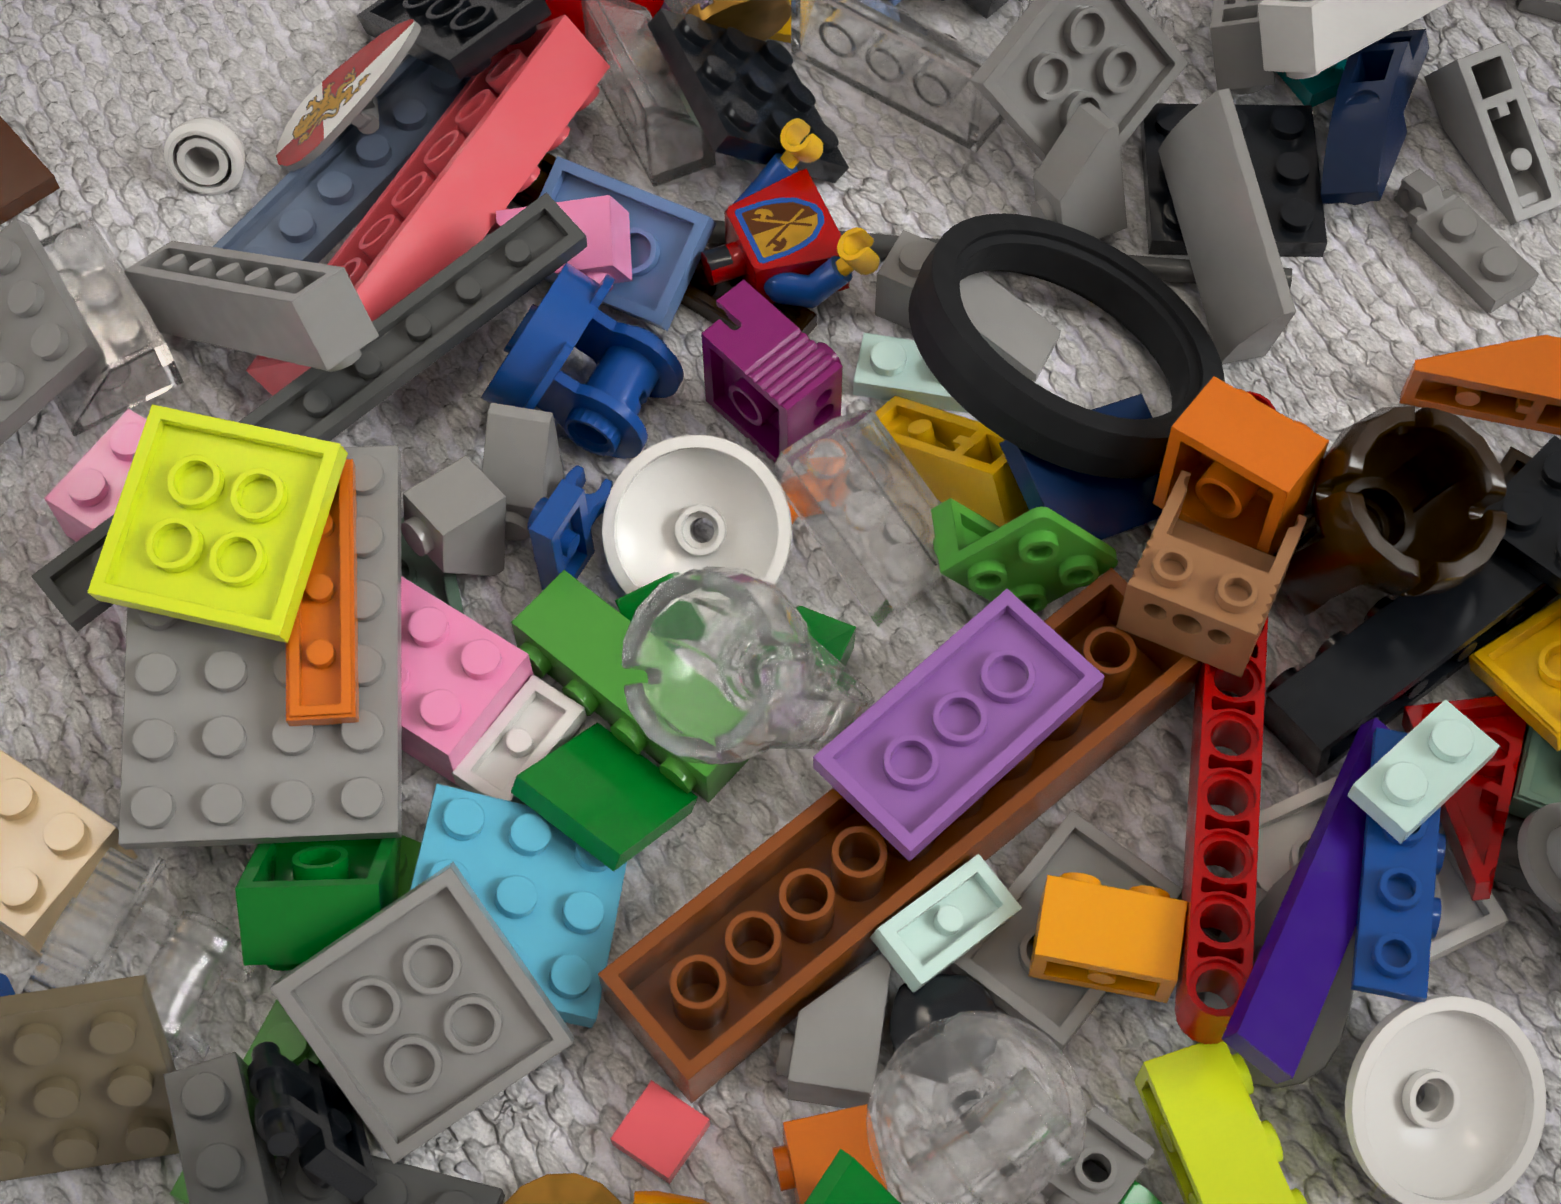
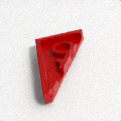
M1499 696L1448 701L1500 746L1492 759L1441 806L1440 822L1472 901L1490 899L1527 724ZM1442 702L1404 706L1401 723L1404 732L1409 733Z

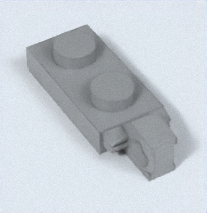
M1421 169L1416 170L1401 180V185L1394 201L1408 215L1406 221L1413 229L1410 238L1486 313H1492L1534 286L1539 273L1459 196L1456 197L1454 192L1449 189L1441 191L1440 185Z

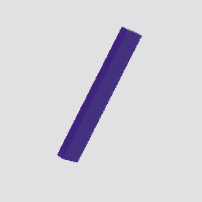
M1376 717L1360 725L1222 1037L1226 1044L1275 1084L1293 1079L1356 927L1366 812L1347 795L1353 784L1370 769L1373 733L1376 727L1389 729Z

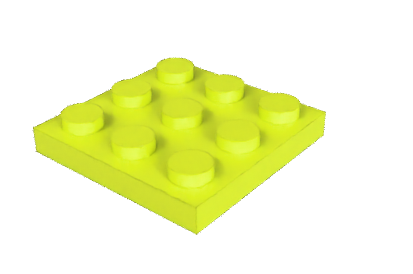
M152 404L87 593L102 602L288 643L348 455L347 451L340 443Z

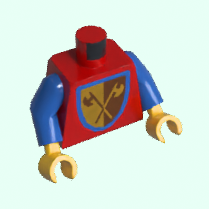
M796 118L786 123L780 134V142L786 151L783 155L776 153L755 180L724 212L726 244L701 252L703 269L712 286L741 276L743 280L750 284L771 304L777 303L815 308L835 292L848 289L854 270L861 275H868L878 269L879 255L870 248L874 243V238L864 229L858 227L849 229L841 235L807 168L799 171L796 166L800 161L804 163L814 162L823 153L822 140L813 133L800 144L809 134L811 128L804 120Z

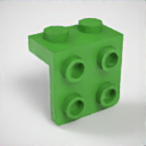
M952 498L931 509L935 534L933 548L939 561L940 573L991 602L1008 589L1034 613H1038L1047 604L1079 587L1090 585L1111 567L1114 569L1118 565L1116 550L1047 507L1033 508L1001 527Z

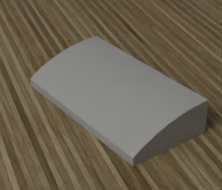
M1230 88L1216 91L1192 109L1170 131L1158 150L1209 330L1222 365L1266 356L1296 313Z

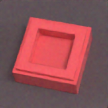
M651 1080L610 1140L617 1149L670 1184L710 1127V1119Z

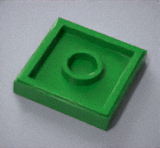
M598 722L518 774L511 790L514 796L612 871L617 870L690 815L698 799V796L691 791L688 794L661 774L659 767L641 754L637 755Z

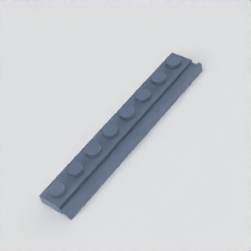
M410 55L394 71L392 76L375 95L378 100L379 128L375 133L363 134L356 126L350 123L320 156L306 167L294 172L290 171L213 247L319 263L363 219L471 77H464L460 80Z

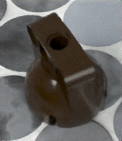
M1409 405L1382 407L1341 431L1320 465L1312 497L1314 515L1306 521L1280 589L1298 610L1306 616L1323 606L1330 599L1360 585L1398 596L1433 595L1448 591L1482 571L1505 535L1508 514L1506 511L1489 509L1484 513L1488 506L1503 500L1507 491L1502 467L1485 439L1456 415L1435 408H1421L1415 412V406Z

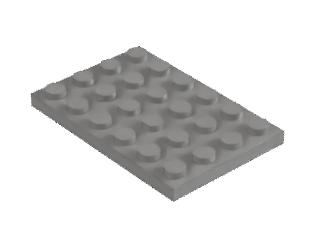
M398 445L343 447L348 453L346 459H353L356 475L359 722L315 726L288 725L286 722L285 642L127 607L119 845L125 850L402 838L401 453Z

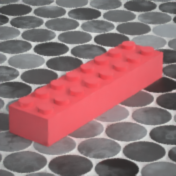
M566 15L536 25L537 30L529 39L519 44L508 45L491 58L492 62L488 68L471 77L327 264L345 268L372 322L482 241L486 235L491 234L500 227L496 223V211L508 209L507 206L515 195L528 188L537 179L541 171L537 165L547 152L554 150L567 138L570 133L568 123L576 112L586 108L599 94L600 89L597 84L610 66ZM257 355L246 371L273 396L311 367Z

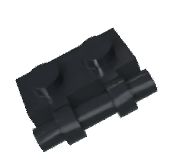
M273 1042L258 1044L252 1050V1062L247 1070L250 1092L259 1100L254 1111L258 1135L267 1142L268 1151L275 1156L289 1155L299 1147L301 1151L299 1155L300 1166L314 1184L323 1189H328L331 1186L357 1203L377 1185L361 1117L332 1076L311 1060L306 1058L297 1066L281 1055L277 1044Z

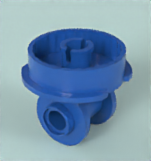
M566 263L539 306L532 304L507 343L504 351L508 355L482 394L481 399L489 404L497 403L533 410L535 407H538L542 411L551 412L567 436L584 450L601 456L621 459L634 458L641 453L648 440L647 430L638 417L642 408L641 405L646 403L649 397L667 398L674 395L683 381V368L677 357L657 335L638 326L617 322L598 309L615 281L613 277L607 274L599 284L569 263ZM574 347L592 358L596 363L595 369L585 384L579 383L560 371Z

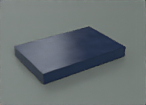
M1142 393L1092 409L1102 414L1120 418H1153ZM1007 440L999 443L1029 510L1036 507L1050 508L1102 541L1156 522L1163 509L1153 504L1160 473L1134 479L1099 477L1073 471L1040 459Z

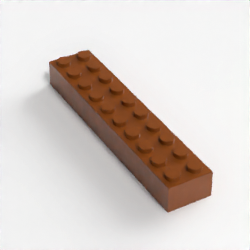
M1112 567L1044 620L1048 626L1105 676L1102 688L910 862L848 801L832 788L598 973L604 1000L691 1104L795 1019L801 1009L835 986L875 953L878 947L871 940L870 936L877 928L977 854L984 861L989 859L1192 691L1202 665L1201 661L1116 628L1128 583Z

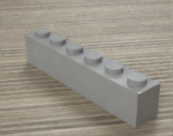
M171 241L124 270L159 333L328 372H335L355 363L362 355L360 349L379 337L344 267Z

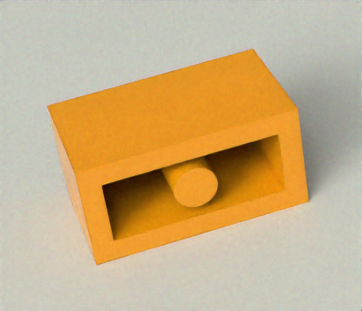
M1068 872L1060 875V877L1047 875L1040 900L1028 976L1167 1003L1178 981L1188 901L1170 898L1168 892L1153 886L1139 885L1126 890L1101 885L1099 879L1084 873Z

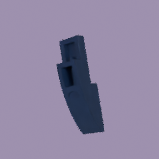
M1426 29L1393 32L1348 57L1337 90L1328 131L1321 185L1323 204L1347 203L1350 205H1360L1370 201L1381 200L1407 134L1404 110L1429 50Z

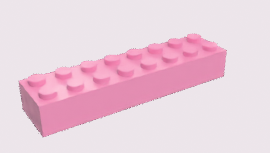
M129 408L44 498L66 536L76 542L115 513L133 455L136 452L146 423L145 418ZM401 576L402 750L456 784L452 772L533 675L529 654Z

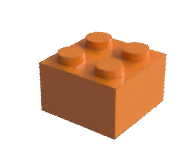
M1213 376L1171 426L1153 504L1163 509L1181 471H1187L1191 473L1178 519L1267 554L1274 555L1281 546L1288 528L1294 527L1298 514L1304 516L1329 440L1313 432L1304 423L1292 420L1261 403L1250 393L1234 388Z

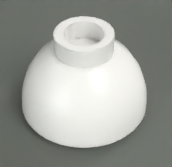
M206 117L185 121L170 133L164 145V159L168 170L181 185L193 192L205 195H219L232 190L241 180L245 167L244 148L238 135L222 121Z

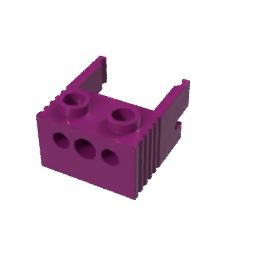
M742 280L716 300L717 307L723 309L728 318L739 329L732 330L719 319L701 333L706 402L742 435L749 438L753 445H757L758 449L764 452L769 459L773 460L775 465L780 467L788 476L841 433L843 366L832 348L823 342L816 344L815 341L810 340L807 334L802 333L799 327L750 284Z

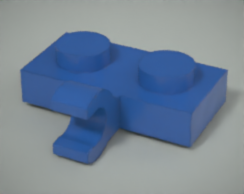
M578 465L568 472L565 480L562 479L550 498L543 497L537 502L528 520L527 529L530 533L534 561L536 562L542 590L563 570L578 579L595 553L591 527L596 519L604 513L605 504L613 484L612 481L605 479L596 492L585 494V489H583L586 482L584 468Z

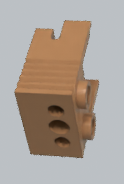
M1182 470L1152 531L1146 549L1143 550L1137 568L1134 569L1132 578H1130L1127 584L1116 628L1242 677L1283 583L1308 518L1298 514L1294 527L1288 528L1276 557L1178 519L1191 473Z

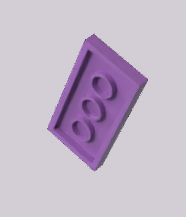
M1006 589L813 756V768L910 862L1102 688L1105 676L1011 591Z

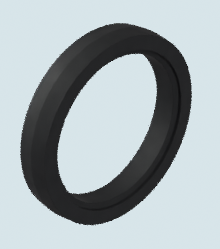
M1002 213L975 216L959 222L943 234L922 264L910 295L908 312L913 338L926 365L945 390L968 413L1003 439L1040 459L1080 473L1116 479H1134L1159 474L1171 426L1213 376L1225 382L1222 362L1210 335L1188 305L1169 286L1146 267L1115 247L1080 230L1054 221L1020 214ZM984 271L1019 273L1056 284L1095 304L1126 327L1156 360L1170 386L1172 396L1171 411L1148 419L1120 418L1086 409L1039 386L1004 360L981 336L964 309L960 294V281L967 276Z

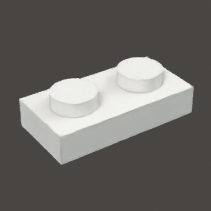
M532 675L452 772L455 783L466 791L520 803L521 800L511 793L516 776L567 743L587 719L585 707L535 675Z

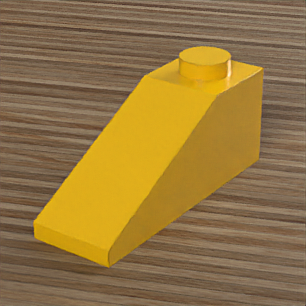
M894 396L856 428L858 439L940 502L952 498L999 527L1029 511L999 444L1005 439L984 426L981 422Z

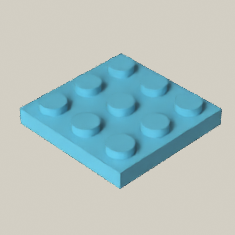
M436 784L410 890L454 862L564 1022L592 1028L597 1020L602 994L598 973L607 967L627 862L617 870L612 871L528 805Z

